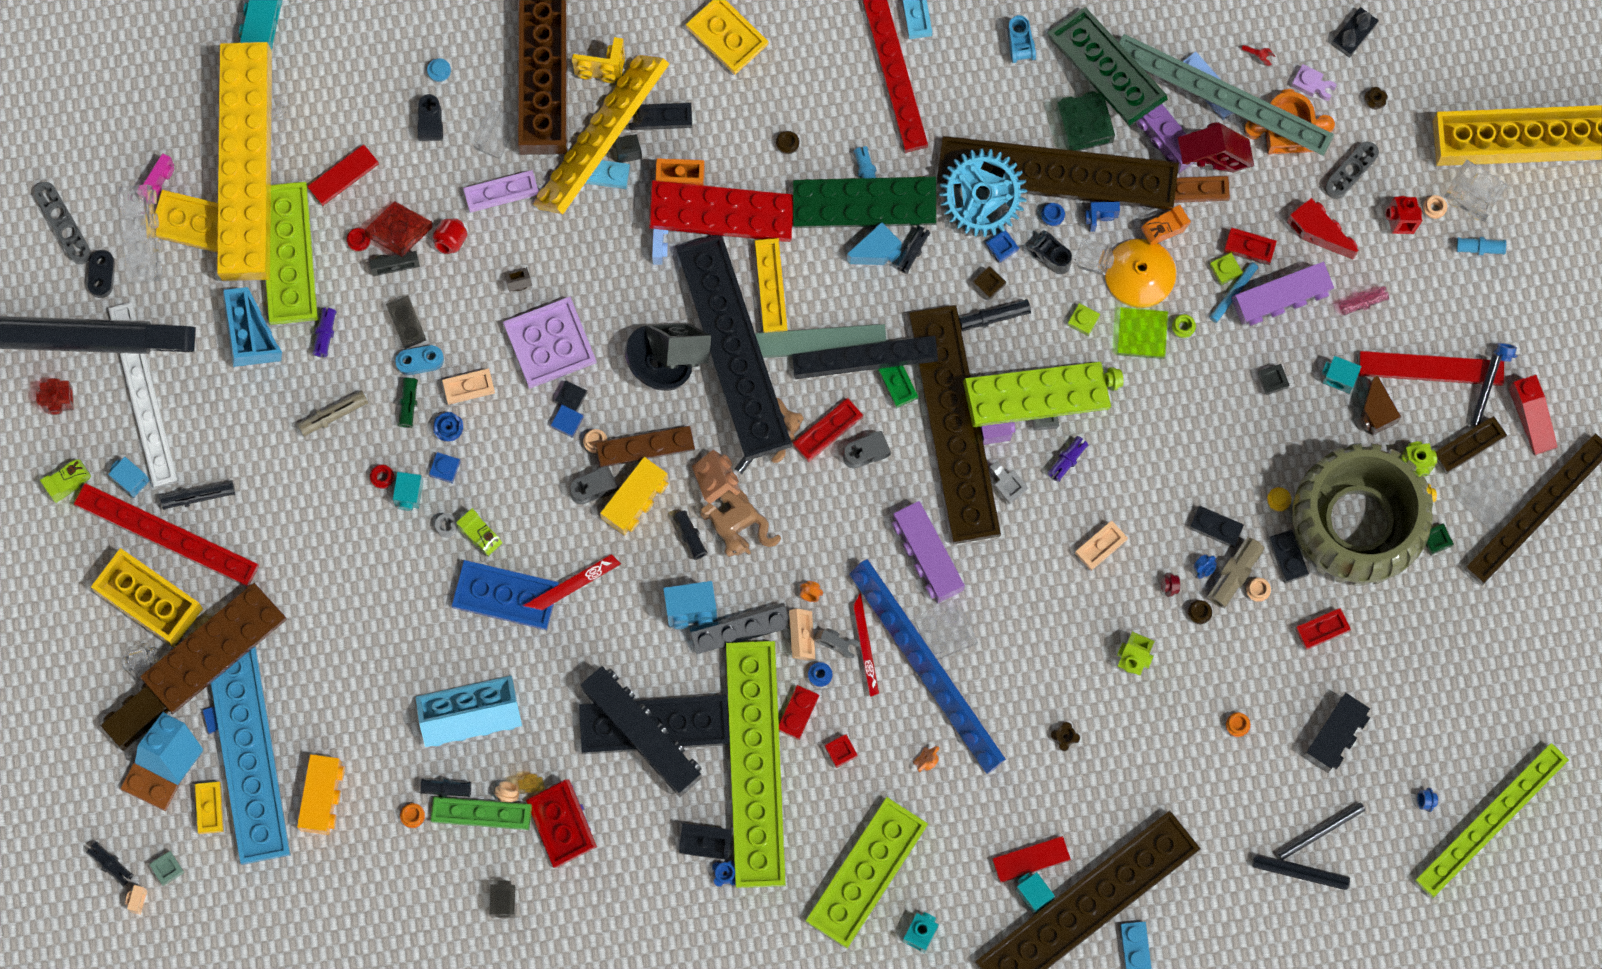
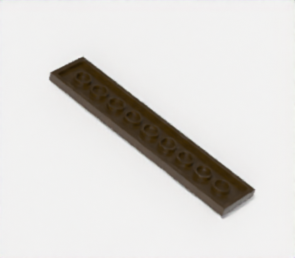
M950 136L942 137L937 173L938 184L947 183L948 180L942 176L943 174H951L947 169L948 166L956 167L954 159L960 162L963 161L961 154L964 153L970 158L971 150L978 156L980 149H983L984 155H988L989 150L992 149L994 157L999 152H1002L1001 160L1004 161L1009 156L1008 165L1017 164L1014 169L1015 173L1023 172L1018 179L1026 180L1024 184L1020 185L1021 189H1027L1025 194L1095 202H1120L1122 205L1166 210L1174 208L1179 162ZM985 161L982 164V170L1003 178L1005 174L1004 169ZM986 186L978 187L982 189H988Z
M957 305L910 312L909 319L913 338L936 337L938 361L921 363L918 366L952 543L954 545L1000 537V525L980 426L973 427L963 384L965 378L971 377Z
M1169 810L976 960V965L979 969H1049L1198 853L1201 848Z

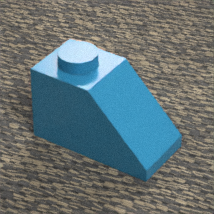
M881 223L847 254V262L856 265H885L888 261L893 262L899 257L902 242Z

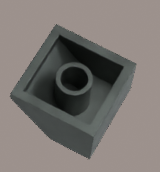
M689 323L650 324L645 326L654 358L663 363L664 367L678 368V365L698 367L699 364L709 363L710 334Z

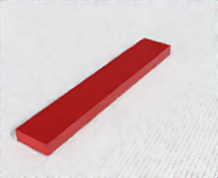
M1360 351L1359 365L1361 369L1359 376L1482 385L1490 360ZM1500 361L1493 385L1503 386L1504 361Z

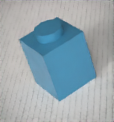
M126 457L122 460H117L111 466V472L108 474L112 481L132 498H135L150 481L148 476Z

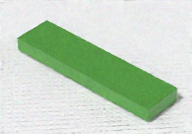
M433 797L431 822L529 830L532 805Z

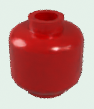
M446 218L440 221L433 233L432 239L438 251L450 254L460 250L468 234L462 221L456 218Z

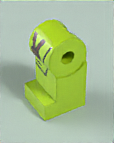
M77 459L53 475L45 476L40 481L54 502L57 503L79 489L81 485L91 478V474L83 462Z
M473 508L456 522L458 529L488 557L503 544L500 538L488 527Z

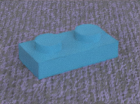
M1146 922L1121 924L1125 969H1152Z

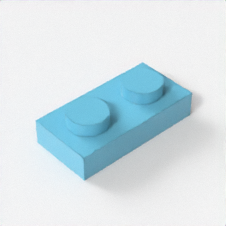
M902 0L909 39L932 36L927 0Z
M601 160L585 184L627 189L630 164Z

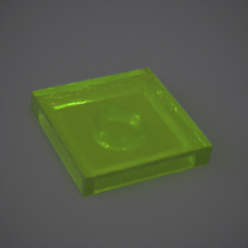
M1120 307L1117 355L1165 359L1168 311Z

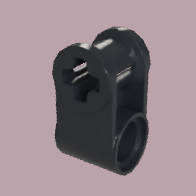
M432 94L424 95L418 103L419 142L443 141L442 110L439 100ZM429 105H433L431 111H427Z
M1042 230L1040 237L1035 243L1027 247L1028 252L1035 259L1042 262L1054 273L1062 275L1070 270L1072 261L1071 251L1057 241L1049 232ZM1058 257H1063L1067 260V262L1064 264H1059L1055 261V259Z

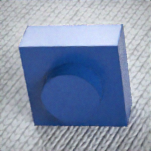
M437 452L429 475L432 478L453 484L461 461L458 458Z

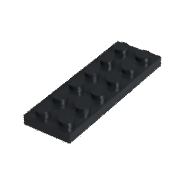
M727 695L635 701L639 706L644 704L652 713L650 718L655 724L660 722L669 732L666 736L672 742L677 740L683 748L730 745ZM594 703L579 704L582 755L637 751Z

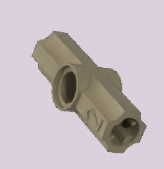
M1247 537L1235 556L1230 558L1222 570L1221 577L1215 583L1207 598L1218 607L1225 609L1237 589L1241 588L1252 572L1251 568L1257 562L1265 547L1257 540Z

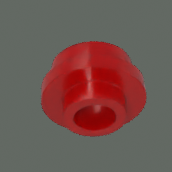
M384 464L375 466L370 473L371 483L379 489L388 488L394 481L393 470ZM386 474L387 478L384 481H380L378 476Z

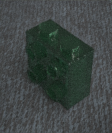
M1090 91L1083 94L1082 97L1073 98L1069 96L1057 102L1056 114L1067 150L1081 151L1114 142V128L1106 100L1100 93Z

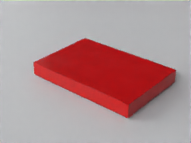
M565 779L526 800L527 804L532 805L531 815L553 868H558L597 848L570 779Z

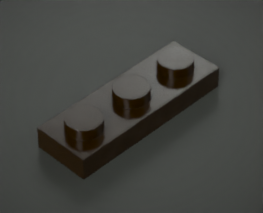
M1493 416L1437 450V462L1447 475L1502 441L1508 435Z

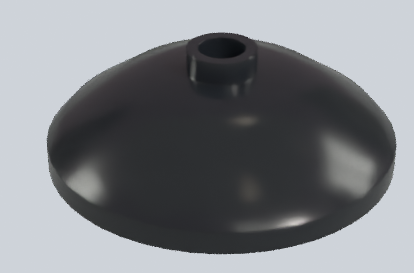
M645 326L636 329L627 339L625 345L627 365L634 376L643 384L656 390L671 391L681 387L689 379L692 367L678 365V368H666L663 363L655 360Z

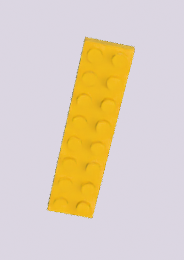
M638 55L631 61L630 68L625 75L619 78L613 92L604 99L603 106L592 116L586 130L578 136L576 144L565 154L564 161L558 169L553 171L546 186L538 192L537 199L533 203L534 206L543 211L558 214L565 213L669 66V63L664 58Z

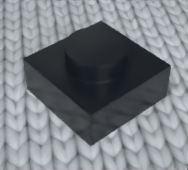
M566 380L555 399V403L578 412L588 392L586 389Z

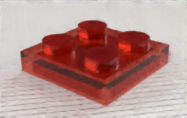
M394 201L364 230L365 237L403 257L432 229V221Z

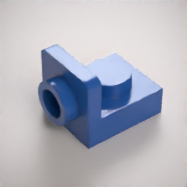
M1091 202L1090 209L1085 211L1086 225H1090V232H1095L1097 218H1100L1101 221H1113L1115 218H1118L1120 202Z

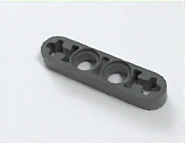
M49 182L40 183L35 188V197L68 255L76 264L87 263L91 258V250L56 188ZM43 190L50 192L49 195L53 200L52 203L49 204L46 197L43 196ZM55 208L64 210L63 216L59 219L51 217V212ZM71 227L75 229L74 236L69 239L62 236L63 230ZM77 242L80 249L84 250L82 257L76 255L77 252L72 244Z

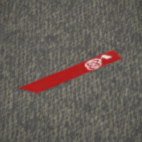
M611 554L523 606L544 610L621 565V563Z
M860 591L853 607L869 695L872 697L879 694Z

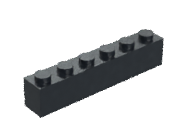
M601 666L580 684L581 690L680 798L702 778L699 772L702 768L693 758L688 760L683 754L685 749L677 740L672 742L666 736L669 732L660 722L657 724L653 722L650 718L652 713L644 704L639 706L633 700L636 697L635 694L627 686L622 688L617 682L619 677L611 668L606 670Z

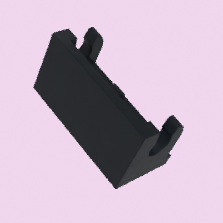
M682 823L679 854L729 860L732 830Z

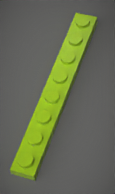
M1550 743L1415 882L1433 899L1569 759L1555 745Z

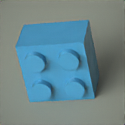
M712 581L663 588L669 627L685 629L689 627L688 624L698 623L699 626L717 620Z

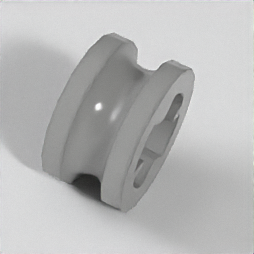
M450 514L440 515L435 522L438 534L445 538L454 536L458 529L456 519ZM445 520L447 523L448 521L452 522L450 524L452 529L449 531L446 529L444 531L441 530V523Z

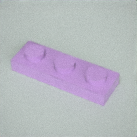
M533 170L464 188L470 213L533 197L539 192Z

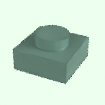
M171 851L149 864L162 886L185 873Z

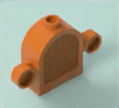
M1293 89L1280 91V94L1270 103L1331 133L1335 127V121L1329 115H1322L1316 119L1311 101L1304 95L1294 92ZM1248 121L1245 125V135L1250 139H1258L1262 136L1263 132L1266 133L1268 155L1313 152L1251 121Z

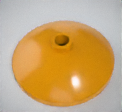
M1131 239L1118 245L1109 255L1104 271L1105 281L1111 294L1121 303L1134 308H1148L1161 303L1171 293L1176 281V266L1170 253L1160 244L1150 245L1147 239ZM1143 265L1146 267V270L1140 271L1138 266Z

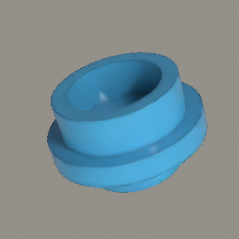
M438 58L429 63L427 72L432 80L442 82L450 76L451 67L446 60Z

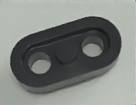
M98 250L90 258L87 286L90 293L96 298H105L113 290L115 259L109 251ZM99 259H106L105 263L98 264ZM98 281H103L101 287L95 286Z

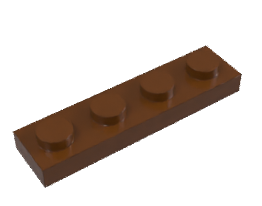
M690 426L595 444L600 468L641 461L644 457L652 459L695 450Z

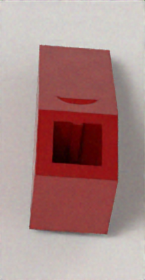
M1310 198L1290 214L1287 223L1302 240L1352 260L1356 257L1359 251L1356 242L1341 231L1342 228L1335 219L1331 220L1324 206L1320 202H1315Z

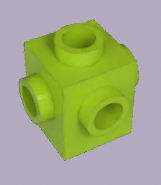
M1422 441L1408 444V447L1405 448L1400 456V459L1405 463L1410 460L1416 465L1415 472L1419 477L1422 475L1424 477L1428 476L1435 467V464H1437L1435 450H1431L1430 443L1422 444Z
M1132 631L1127 644L1122 642L1117 656L1121 657L1118 667L1123 668L1128 673L1140 676L1144 667L1147 669L1150 667L1154 657L1150 652L1155 641Z

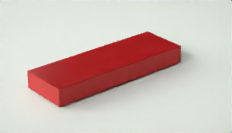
M363 144L307 187L323 207L378 166L379 162Z
M847 398L794 441L793 446L809 463L860 421L864 415Z
M1061 836L993 858L992 862L999 882L1003 883L1022 877L1027 873L1031 874L1068 862L1071 858L1064 837Z

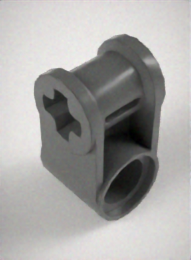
M878 431L849 443L845 448L843 460L846 466L855 469L872 462L881 461L892 453L883 432ZM852 451H854L855 454H859V457L857 459L855 458V456H850Z
M605 466L573 480L570 487V495L575 503L582 505L613 494L618 490V486L609 466ZM581 487L582 490H585V494L582 495L580 492H577V488Z

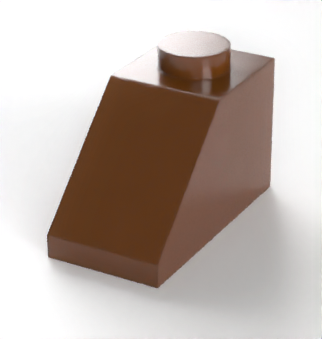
M1378 376L1374 377L1370 383L1361 412L1362 418H1360L1366 431L1369 430L1372 436L1397 424L1401 418Z

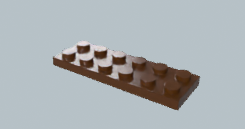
M254 582L142 674L140 679L173 715L287 619Z

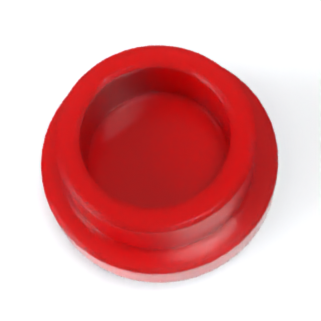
M355 228L347 235V244L353 251H364L371 243L370 234L363 228Z

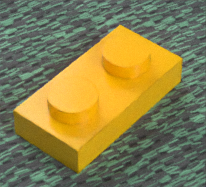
M221 782L195 784L198 834L224 832Z

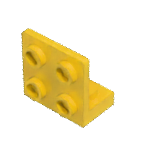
M614 37L613 45H608L607 59L573 54L574 74L585 80L598 78L606 83L618 81L622 77L626 57L624 39Z

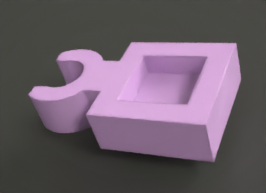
M1302 64L1291 87L1311 97L1317 92L1323 100L1329 101L1331 95L1326 93L1325 89L1335 90L1337 85L1333 81H1322L1324 74Z

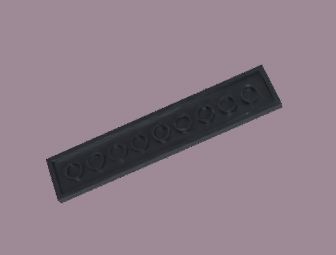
M714 235L676 247L702 329L711 335L710 354L745 460L749 461L791 448L792 442L723 236Z

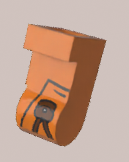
M1181 205L1172 208L1171 211L1145 223L1141 230L1150 245H1154L1183 233L1191 221Z

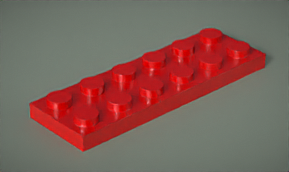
M655 180L651 182L649 229L761 240L779 238L781 242H790L792 240L793 194Z

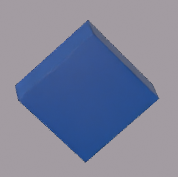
M1006 229L986 242V246L999 263L1019 251V247Z
M561 405L551 424V428L573 438L584 416Z

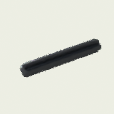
M1256 854L1253 858L1252 866L1257 869L1342 890H1347L1350 885L1349 876Z

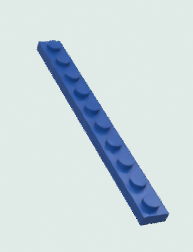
M868 559L862 561L849 575L986 774L994 771L1006 758Z

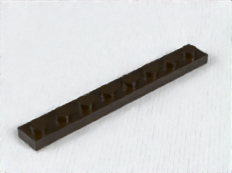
M1595 433L1466 566L1465 570L1482 586L1602 462V438Z

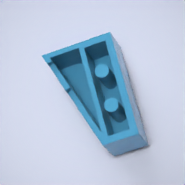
M249 288L224 290L223 303L233 367L280 362L282 351L273 338L269 326L264 321Z

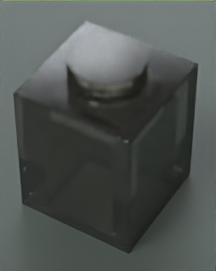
M499 880L496 881V884H490L489 914L491 918H516V885H511V881Z

